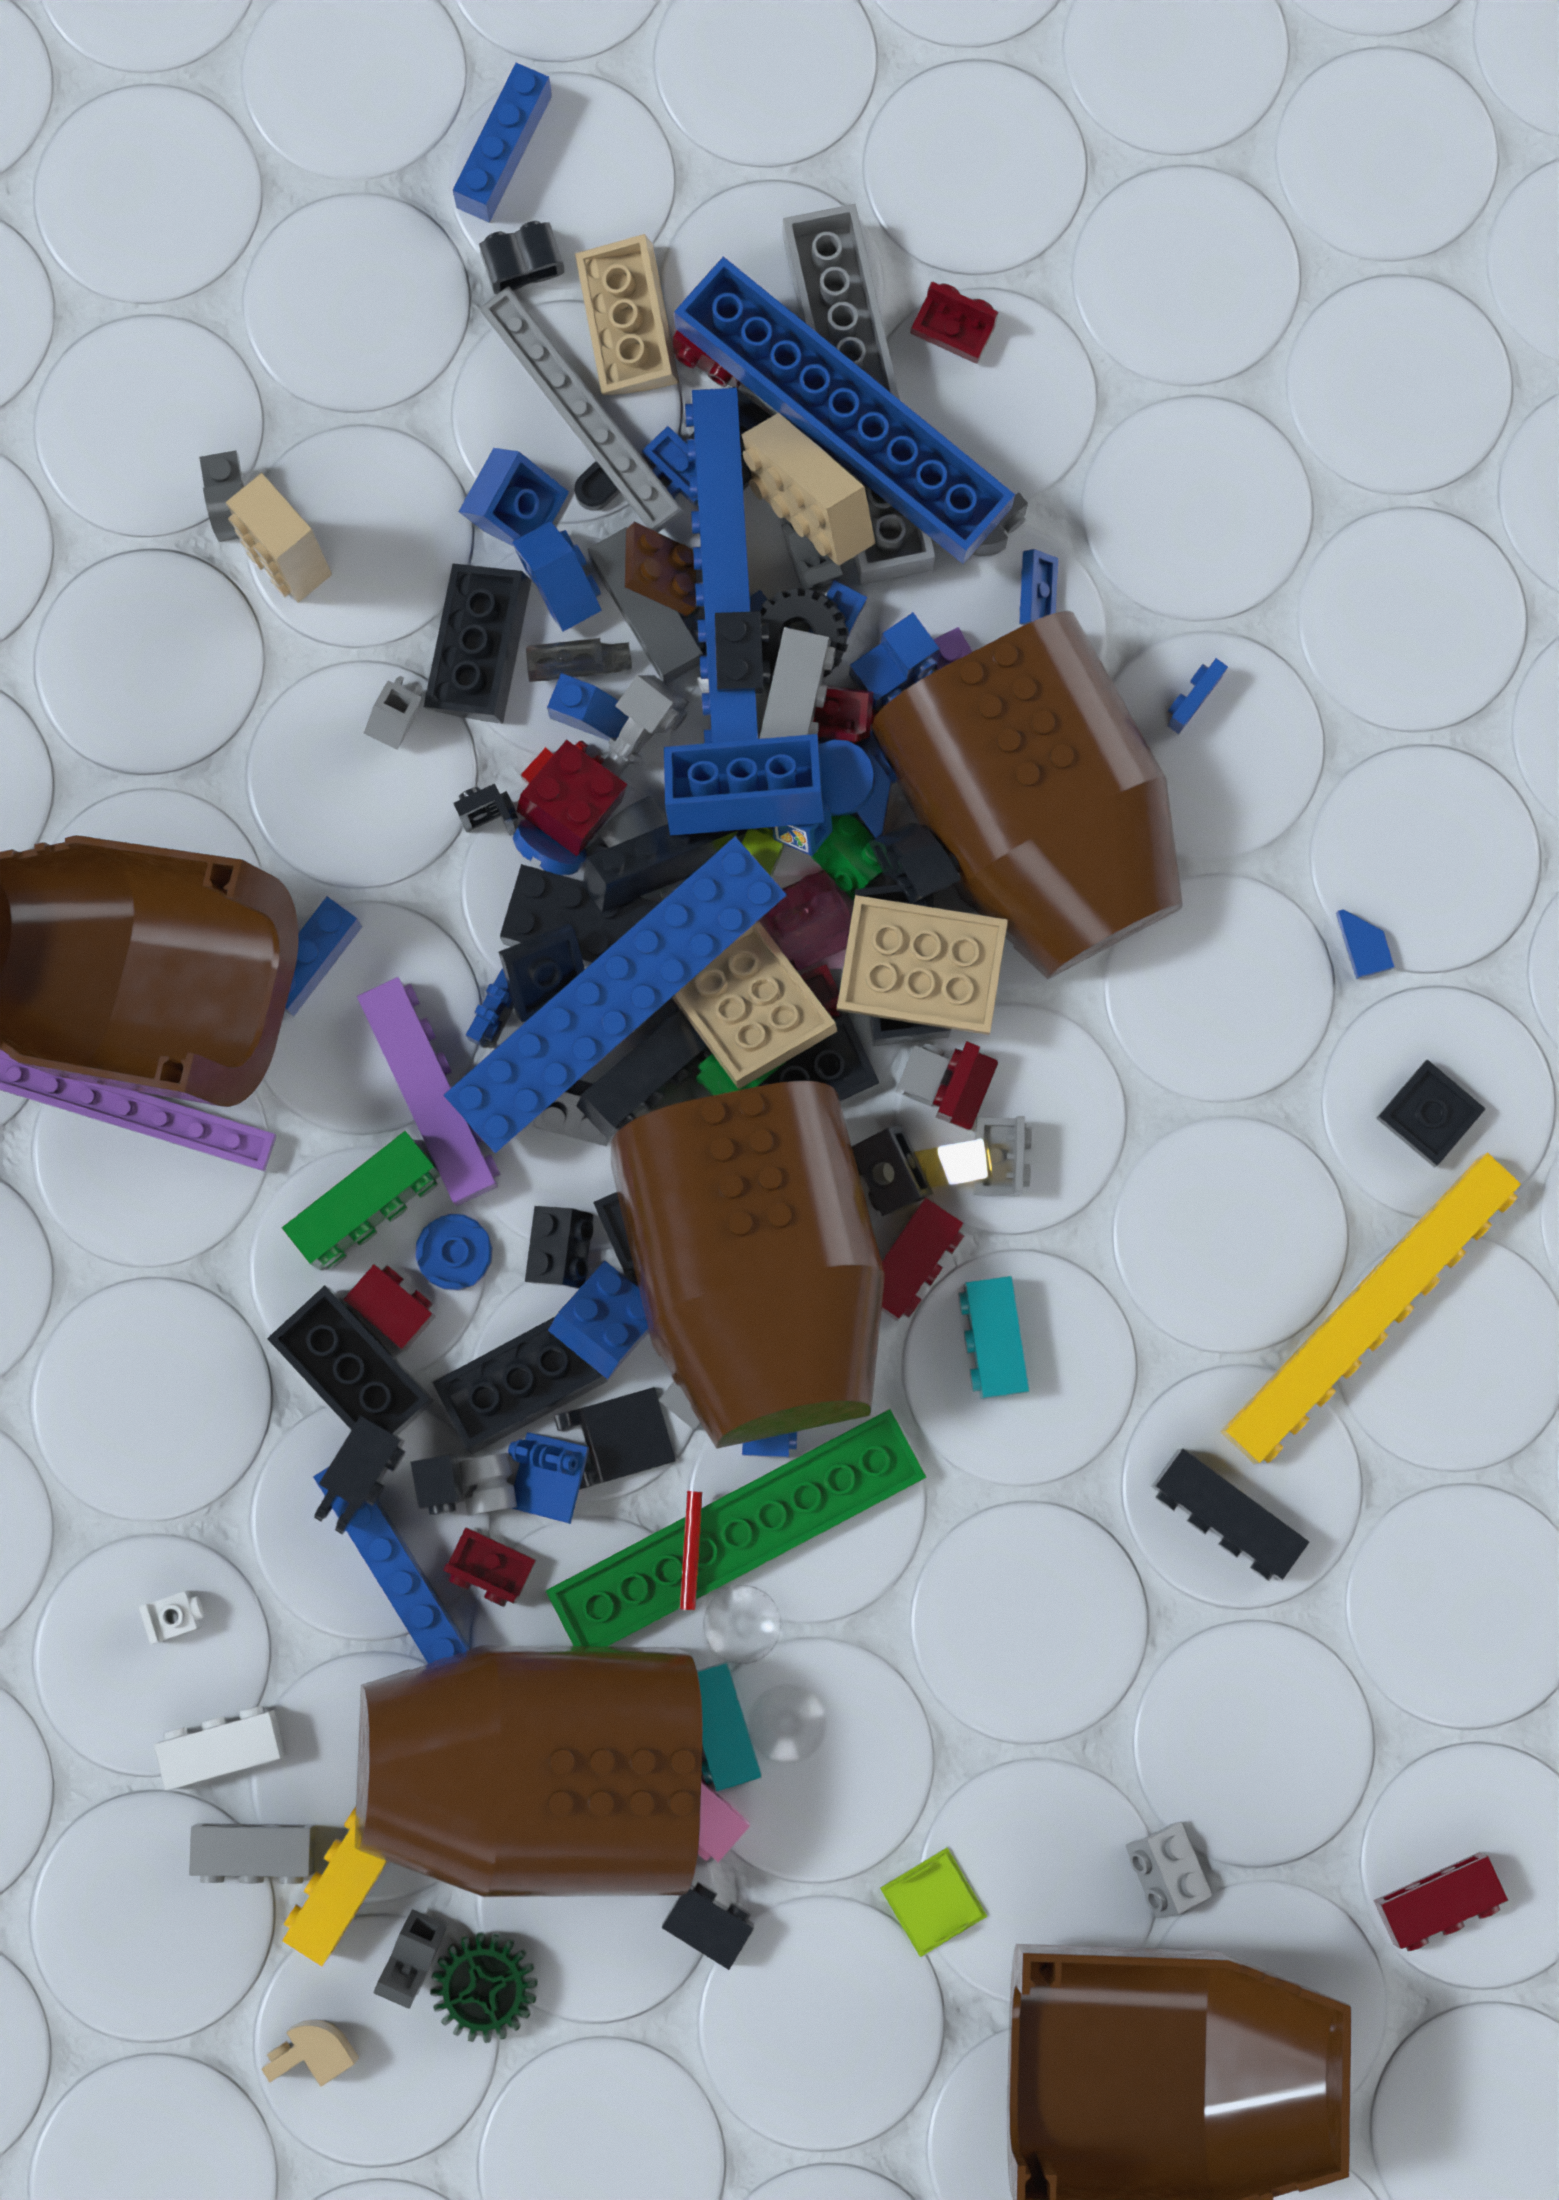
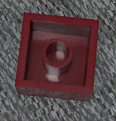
M566 739L522 791L516 812L575 856H578L622 803L628 784Z

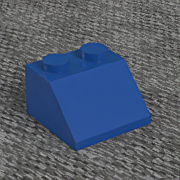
M493 448L458 512L482 531L513 546L511 542L549 521L553 523L569 491L521 452Z

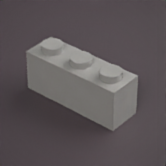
M784 627L759 739L818 734L819 723L813 722L816 707L823 708L828 687L822 684L824 670L832 669L836 648L830 647L831 639L829 637Z
M197 1823L191 1827L189 1876H200V1882L222 1883L224 1882V1876H240V1883L255 1884L263 1883L265 1876L279 1877V1883L301 1884L303 1883V1877H309L314 1873L315 1825Z

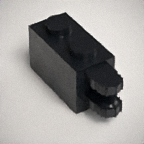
M360 1416L319 1482V1485L326 1488L328 1492L316 1510L314 1518L322 1522L330 1514L338 1496L349 1502V1505L339 1517L335 1531L343 1535L359 1509H364L367 1503L373 1506L382 1494L385 1485L380 1482L388 1469L394 1472L402 1461L406 1451L401 1449L405 1440L370 1419Z

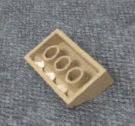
M642 234L575 253L601 393L603 395L627 394L680 383L654 248L648 237Z

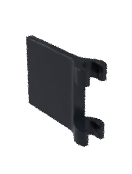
M655 1387L554 1416L558 1432L580 1425L586 1447H589L588 1455L593 1469L583 1472L579 1490L676 1462Z

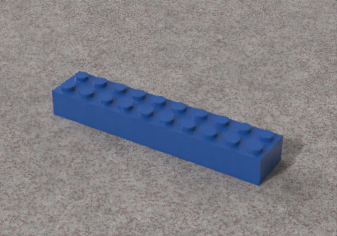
M724 256L674 311L675 329L770 407L785 417L798 430L962 564L968 560L1012 509L1015 494Z
M735 836L444 1093L443 1096L491 1150L497 1153L787 894Z

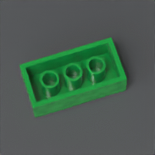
M404 1131L281 1228L310 1265L319 1270H322L324 1267L331 1270L347 1257L344 1251L357 1242L361 1246L373 1238L378 1232L375 1227L386 1218L389 1222H392L408 1209L405 1203L416 1195L422 1198L435 1189L438 1185L436 1179L440 1177V1174L412 1137Z

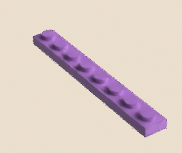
M0 1050V1091L265 1172L277 1137L274 1133L137 1091L53 1076L18 1063L10 1058L7 1053Z

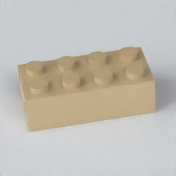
M777 413L742 434L745 446L743 458L750 468L752 479L749 481L754 495L759 500L764 499L768 502L779 518H786L799 536H806L814 544L820 555H827L839 566L876 544L865 487L785 417Z
M260 473L226 502L232 513L228 520L234 526L235 533L241 539L240 543L247 550L246 554L260 570L266 567L265 571L270 576L271 583L284 598L290 594L299 603L332 575L313 530L263 473Z

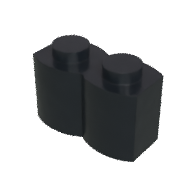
M530 221L523 224L520 230L515 233L494 232L479 243L480 255L494 294L500 293L507 286L514 291L530 283L550 280L564 273L563 260L550 222Z

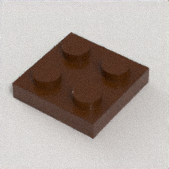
M634 521L626 529L625 588L688 616L696 609V570H694L693 549Z

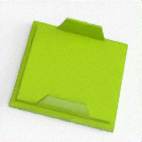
M947 1847L880 1887L919 1957H922L988 1917Z

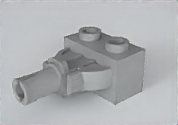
M637 675L615 705L629 719L623 726L619 737L609 740L608 743L610 744L609 748L611 751L601 765L619 778L629 764L640 762L642 757L638 755L639 751L655 733H667L670 729L676 731L687 717L688 713L684 709L689 704V701L655 675Z

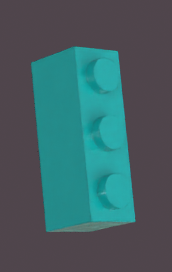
M1012 1276L966 1282L963 1285L964 1292H958L961 1315L968 1314L970 1330L964 1331V1341L967 1354L974 1353L976 1368L969 1369L972 1391H979L980 1399L1029 1392Z
M728 1662L697 1670L702 1703V1746L707 1759L702 1761V1772L706 1784L714 1783L716 1792L762 1778Z

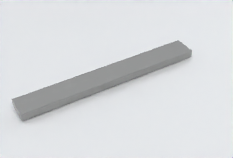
M507 286L479 308L481 313L647 528L659 533L683 514L680 506L510 287Z

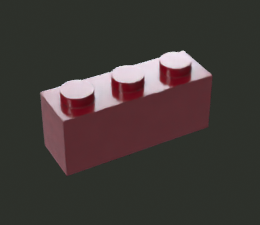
M926 1197L882 1261L885 1273L882 1311L896 1321L903 1314L910 1318L922 1300L916 1294L925 1282L929 1286L933 1284L943 1269L938 1264V1261L945 1251L953 1254L965 1236L959 1232L964 1223Z
M1478 1852L1373 1901L1393 1945L1399 1949L1406 1948L1407 1951H1414L1429 1943L1428 1937L1442 1931L1443 1935H1448L1459 1931L1465 1927L1463 1921L1477 1915L1479 1919H1483L1496 1914L1501 1910L1499 1905L1509 1900L1489 1856Z

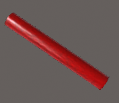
M687 1491L680 1609L695 1610L703 1493L697 1491Z

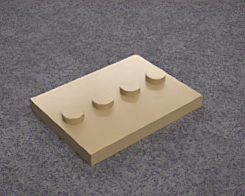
M855 895L837 1011L989 1035L1008 920Z
M759 921L752 925L672 996L738 1089L837 1032L834 1020Z

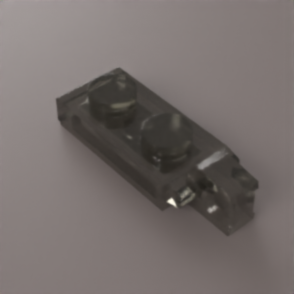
M600 638L526 647L529 682L559 679L561 673L571 677H587L632 669L629 642L607 644L601 643Z

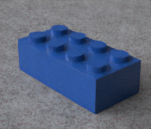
M817 734L664 747L665 808L670 836L824 823L821 763Z

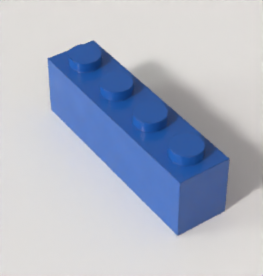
M517 62L515 63L452 190L457 209L490 223L552 97L549 76Z

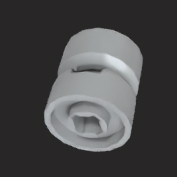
M508 1453L459 1461L462 1483L469 1486V1490L464 1494L468 1516L517 1507L514 1486L507 1483V1478L512 1474Z

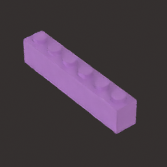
M396 977L358 995V1001L453 1203L459 1206L497 1188L498 1185L494 1178L501 1174L492 1155L484 1157L478 1143L483 1141L482 1138L443 1096L451 1088L446 1075L451 1073L452 1070L443 1051L436 1054L430 1043L436 1036L427 1017L420 1020L414 1007L419 1005L420 1002L411 983L404 986L400 978Z

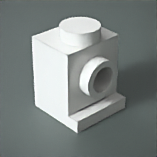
M184 1591L139 1607L150 1645L202 1628L200 1619L204 1618L203 1607L198 1596L192 1597L191 1591ZM169 1609H174L178 1613V1620L174 1624H170L166 1619V1613Z

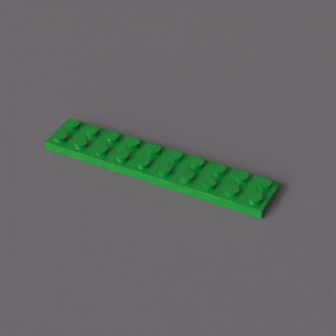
M891 1409L704 1506L701 1509L696 1599L927 1478ZM685 1517L545 1590L573 1646L608 1647L680 1608Z

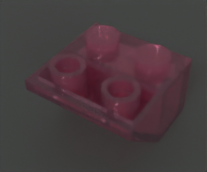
M824 870L806 875L800 881L782 888L787 895L762 917L772 939L796 971L847 949L851 915L848 907Z

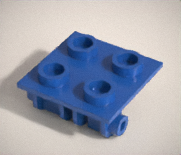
M527 1432L525 1440L518 1439L511 1442L508 1454L512 1456L514 1461L519 1462L514 1483L517 1507L512 1509L571 1524L589 1447Z

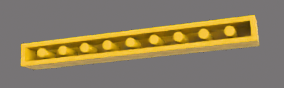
M1488 1152L1479 1156L1220 1432L1253 1464H1258L1262 1460L1266 1463L1272 1461L1283 1449L1279 1442L1289 1431L1293 1435L1297 1434L1310 1420L1305 1414L1315 1404L1322 1407L1336 1392L1332 1387L1341 1376L1348 1379L1361 1366L1362 1362L1358 1358L1365 1350L1369 1348L1373 1352L1388 1337L1384 1330L1394 1320L1398 1324L1401 1323L1412 1312L1414 1306L1410 1304L1411 1301L1419 1293L1426 1296L1439 1283L1440 1279L1436 1275L1445 1265L1449 1268L1456 1265L1466 1254L1462 1247L1471 1238L1476 1241L1480 1239L1492 1226L1488 1219L1497 1210L1504 1213L1517 1200L1518 1196L1514 1192L1521 1183Z

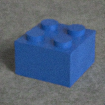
M604 1261L562 1307L548 1329L550 1333L606 1379L611 1377L649 1333L639 1288L607 1261Z

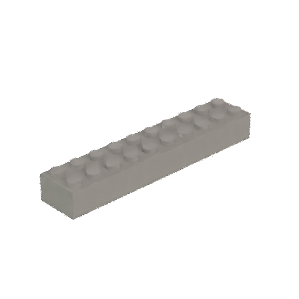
M856 204L783 218L782 236L801 320L900 400ZM837 462L865 487L876 543L854 556L860 585L933 571L936 557L932 539Z

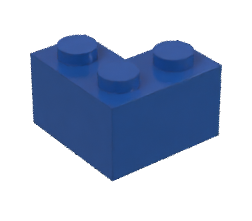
M549 521L511 542L526 573L537 586L551 617L562 632L602 611L596 598L601 595V591L591 574L586 577L582 569L583 566L587 565L586 559L578 545L573 544L566 530L559 532L554 524Z
M912 612L882 633L881 644L851 663L849 675L860 690L873 691L872 707L876 710L883 704L884 706L887 705L912 684L932 674L933 670L936 669L940 648L914 612Z

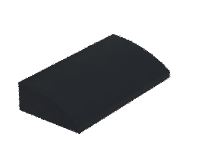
M452 563L423 706L425 709L468 719L503 724L532 581L523 571Z
M844 1014L834 1019L837 1027L836 1033L787 1060L758 1086L791 1081L820 1082L835 1088L841 1102L879 1084V1080L848 1014Z
M555 1317L432 1382L466 1450L471 1455L608 1382L603 1375L548 1331Z

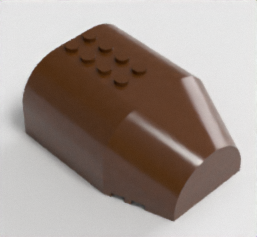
M1062 611L1039 618L942 667L900 693L875 716L872 734L897 778V784L920 825L925 824L931 834L946 853L952 852L959 863L960 873L958 875L961 880L953 884L960 899L969 907L972 906L982 916L1008 920L1005 938L1014 945L1013 948L1047 979L1058 975L1182 908L1183 903L1167 779L1074 612Z
M79 835L66 837L65 842L53 845L45 842L34 844V849L21 852L14 849L1 851L0 1050L7 1053L10 1058L18 1063L57 1077L221 1107H231L240 1104L257 1089L270 1066L295 971L299 941L298 920L289 891L278 878L243 859Z
M791 1081L763 1085L672 1104L642 1115L622 1127L611 1141V1169L652 1346L658 1356H661L666 1363L676 1385L680 1386L689 1400L691 1409L716 1449L870 1416L885 1273L839 1095L835 1088L813 1081Z
M481 1645L448 1658L444 1657L435 1660L433 1663L411 1670L407 1669L361 1684L355 1848L361 1852L481 1897L682 1896L687 1894L694 1878L699 1848L703 1732L700 1684L690 1653L675 1647Z
M1044 1944L1015 1945L1010 1985L1007 2085V2158L1009 2186L1013 2200H1274V2197L1298 2190L1300 2193L1349 2177L1351 2006L1349 2004L1220 1951Z

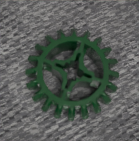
M478 1932L476 1936L477 1945L474 1946L468 1935L463 1936L461 1944L464 1950L461 1951L454 1943L449 1945L447 1949L453 1960L446 1956H440L437 1963L446 1972L433 1971L431 1976L433 1980L442 1983V1985L432 1987L430 1990L431 1996H443V2000L438 2001L433 2006L434 2011L439 2012L446 2008L449 2011L443 2017L441 2023L446 2026L455 2019L458 2024L454 2028L453 2034L456 2036L461 2034L464 2027L469 2028L468 2041L474 2042L478 2031H483L484 2042L490 2043L492 2040V2029L496 2030L500 2039L506 2038V2023L511 2029L517 2031L521 2024L515 2015L517 2014L522 2018L528 2019L531 2011L522 2003L532 2004L537 1999L535 1994L527 1992L526 1989L536 1987L538 1979L525 1978V1975L532 1972L535 1966L533 1963H527L523 1966L519 1963L526 1956V1950L521 1949L515 1956L512 1955L510 1950L513 1948L515 1941L510 1938L504 1948L498 1946L500 1941L499 1933H494L491 1943L486 1944L484 1932ZM478 1955L495 1957L504 1962L509 1967V1970L492 1972L486 1968L483 1960L480 1961ZM467 1960L470 1967L468 1970L471 1978L470 1984L463 1987L460 1991L453 1993L452 1981L455 1970L463 1961ZM479 1977L486 1978L485 1983L488 1979L492 1983L497 1982L491 1988L489 1996H483V1992L481 1994H478L476 1991L472 1992L479 1983ZM515 1981V2001L506 2012L501 2014L497 1995L498 1991L506 1987L508 1983ZM478 2003L484 2009L485 2014L489 2015V2018L483 2019L471 2016L459 2004Z

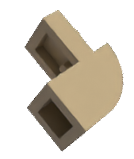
M305 2020L293 2025L286 2032L294 2045L290 2047L289 2043L285 2041L266 2054L270 2061L261 2070L270 2083L304 2060L316 2081L322 2087L353 2066L359 2059V2056L339 2028L322 2020Z

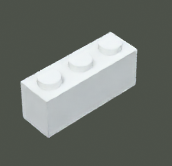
M261 1705L240 1711V1720L226 1723L224 1716L201 1722L203 1729L201 1731L188 1734L186 1727L163 1733L165 1741L154 1744L165 1791L286 1756L275 1710L264 1713Z

